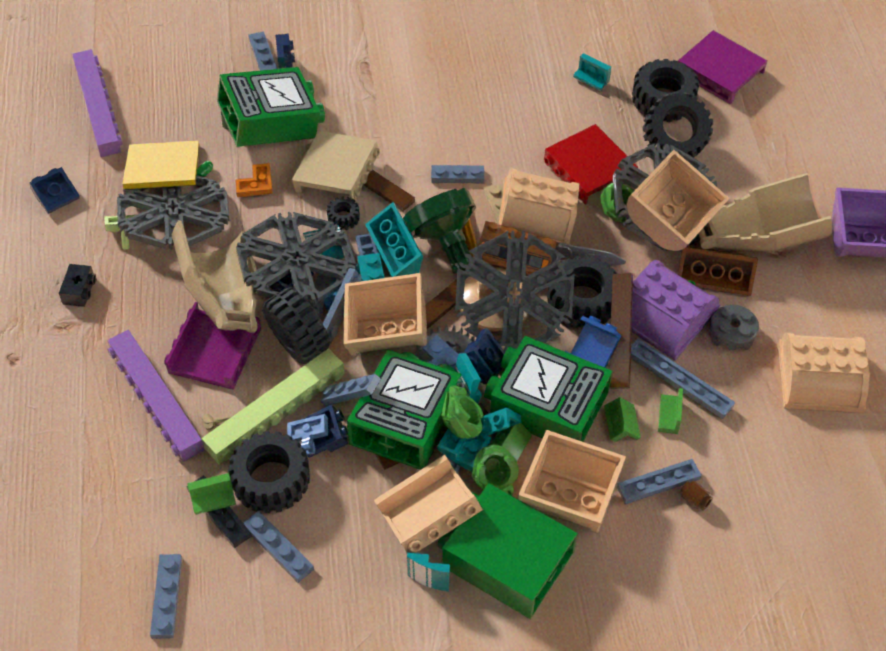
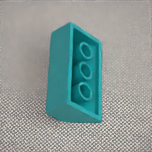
M392 202L365 225L392 277L417 274L420 271L423 255L398 208Z

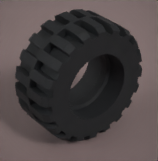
M656 59L653 62L650 61L645 66L640 67L635 74L632 101L637 110H640V113L645 116L659 98L662 99L666 94H670V96L673 94V92L659 91L657 88L670 89L674 92H679L680 95L685 92L689 93V97H697L699 90L698 77L690 67L687 68L686 64L678 63L677 60ZM669 114L664 118V121H677L682 119L683 116Z
M673 92L671 96L670 94L664 95L662 99L659 98L645 116V124L643 125L645 135L643 137L645 141L649 142L647 146L654 144L655 147L659 143L660 149L663 150L665 144H668L693 158L696 157L709 143L710 136L713 134V128H711L713 119H709L711 115L710 110L704 108L706 104L703 101L701 103L697 101L698 97H689V93L684 92L680 95L679 92ZM679 114L690 122L692 137L688 141H676L666 134L663 120L667 115Z
M575 256L574 259L569 258V262L565 263L563 268L564 270L573 269V272L566 274V277L574 274V287H590L597 291L599 295L592 298H580L573 295L572 319L564 315V318H567L570 321L569 324L575 328H578V326L584 327L585 322L581 320L582 316L586 318L593 316L599 319L600 323L605 324L611 318L612 277L617 272L613 268L610 269L608 263H602L601 259L598 258L592 259L590 256H585V258H580V256ZM558 282L548 287L547 302L556 309L563 308L565 304V284L563 282Z
M284 288L263 303L262 312L273 334L298 363L307 364L329 348L331 341L323 322L309 302L297 290Z
M267 431L263 432L262 435L254 434L249 440L246 438L241 442V447L237 446L235 448L234 455L231 456L229 461V475L235 496L239 501H242L245 507L249 508L251 506L252 511L255 512L263 510L264 513H271V511L276 510L277 513L281 512L282 508H291L294 506V501L299 502L303 498L302 493L305 494L307 492L308 483H310V469L306 451L301 447V443L298 440L293 441L292 436L288 434L283 436L282 432L275 431L274 434H270ZM268 462H278L289 468L283 477L273 482H260L251 477L257 467Z

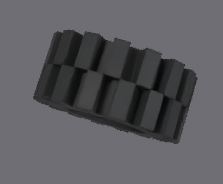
M341 196L340 200L338 197L335 198V201L331 200L330 204L328 203L327 205L328 221L334 222V225H339L340 230L343 228L349 230V226L351 229L354 228V224L357 225L360 220L358 203H355V200H351L350 197L345 199L344 196ZM342 211L349 212V214L344 216L338 215L337 213Z

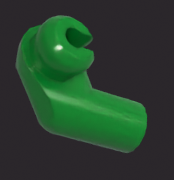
M211 161L203 162L197 168V176H207L213 170V163Z

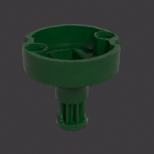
M467 188L460 190L452 189L435 195L416 205L404 215L403 220L413 238L420 237V239L439 242L452 265L451 270L453 274L457 273L458 267L463 271L466 270V268H462L459 265L460 262L465 265L470 262L469 258L465 256V254H470L465 243L466 239L462 230L476 209L474 200Z

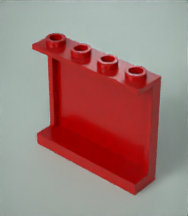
M594 124L545 148L544 162L564 182L579 183L578 199L586 205L588 203V196L613 183L614 171L616 169L622 171L617 166L622 159L628 156L597 124Z

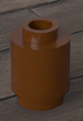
M694 480L692 482L687 481L681 488V492H683L681 497L696 509L700 508L704 511L713 500L710 492Z

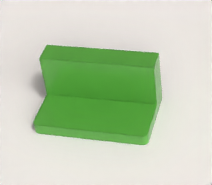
M679 388L677 396L661 394L658 432L678 434L682 417L683 389Z
M618 397L604 405L610 440L616 442L626 436L636 440L641 438L634 404Z
M522 423L499 431L490 445H499L505 448L518 460L532 435Z
M229 473L187 483L193 510L196 515L236 504Z

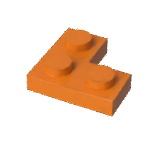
M270 163L252 165L253 178L235 179L237 197L273 194Z

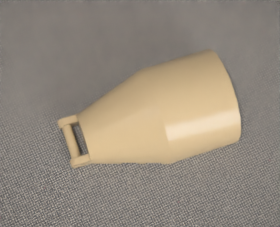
M804 173L753 188L749 191L748 195L742 198H735L734 202L726 206L724 204L698 235L703 249L714 247L716 250L777 252L829 237L832 233L831 216L819 219L810 192L808 174ZM705 227H707L710 236L708 237L704 230Z
M178 220L172 233V239L185 288L219 329H242L255 333L257 322L255 319L256 299L255 293L252 291V286L254 285L247 287L246 282L244 283L236 252L237 243H241L240 237L243 236L244 232L242 231L230 245L220 250L209 253H194L189 249L182 221ZM253 256L247 257L249 271H257Z

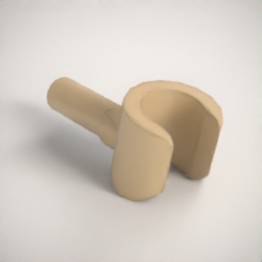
M205 414L202 416V424L209 430L216 424L227 421L231 416L213 419L210 414Z

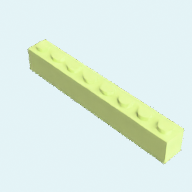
M327 349L202 438L204 449L218 464L229 460L234 454L235 448L242 446L241 442L246 438L249 440L252 438V435L257 433L262 435L263 432L277 425L288 414L294 413L299 406L309 402L317 393L323 392L331 383L341 379L345 374L344 363L330 349Z

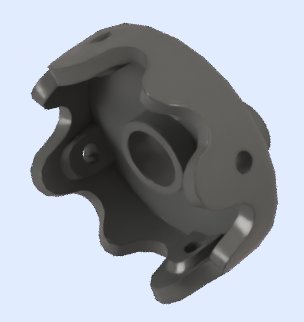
M725 305L720 307L712 315L709 325L712 342L716 346L721 343L725 344L731 351L739 348L749 350L759 331L757 317L743 306ZM730 323H737L740 327H732Z

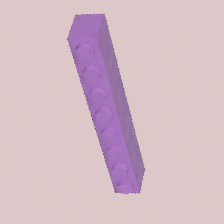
M92 49L73 53V59L100 156L105 157L121 153L120 145H123L121 136L116 135L119 133L117 123L113 124L116 121L114 112L109 111L113 109L110 100H106L109 98L107 88L103 89L106 85L104 77L100 78L103 74L101 67H97V65H100L98 57L93 55Z
M129 329L109 339L110 348L107 350L111 358L117 359V367L121 373H126L125 379L129 386L133 385L137 398L139 400L143 399L144 409L148 414L152 413V420L157 428L161 427L163 430L161 434L166 442L170 441L172 444L170 448L175 457L180 456L184 462L203 452L205 449L202 439Z

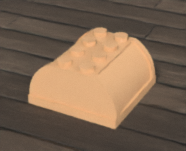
M673 150L629 196L627 210L633 223L652 238L654 242L662 248L678 251L684 249L730 198L679 153Z
M510 168L503 182L498 224L530 232L541 237L551 238L557 241L556 246L559 245V242L570 244V237L577 214L579 183H568Z
M421 273L345 284L344 346L345 349H348L351 356H356L363 352L414 345L419 347L426 346L427 320Z
M784 333L782 339H779L778 342L784 408L864 413L870 379L864 338L856 336L853 338L802 336Z
M546 430L519 492L518 500L538 511L590 528L592 532L598 533L626 456Z

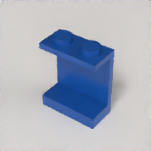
M582 316L581 320L585 322V325L570 354L606 368L622 335L616 331L617 327L609 323L602 325L600 320L593 316L589 318Z

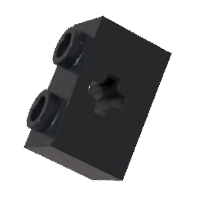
M69 264L59 291L63 305L85 307L87 300L91 297L92 285L96 283V274L93 273L91 266Z

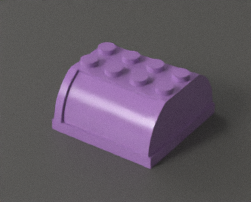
M836 188L832 213L834 252L837 257L851 255L886 258V190Z
M654 260L633 281L632 333L673 360H676L711 320L714 312L720 308L719 298L709 295L672 272L659 260Z

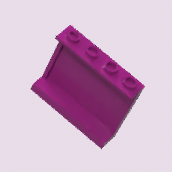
M712 30L682 56L678 63H684L687 65V68L690 67L694 71L693 73L698 77L699 87L731 104L737 91L758 72L765 73L767 60Z
M195 302L192 309L188 310L185 323H182L177 339L173 340L170 353L165 357L164 364L168 374L234 390L261 331L260 318L255 317L257 322L255 333L242 329L222 330L213 323L205 311L199 310L198 303Z

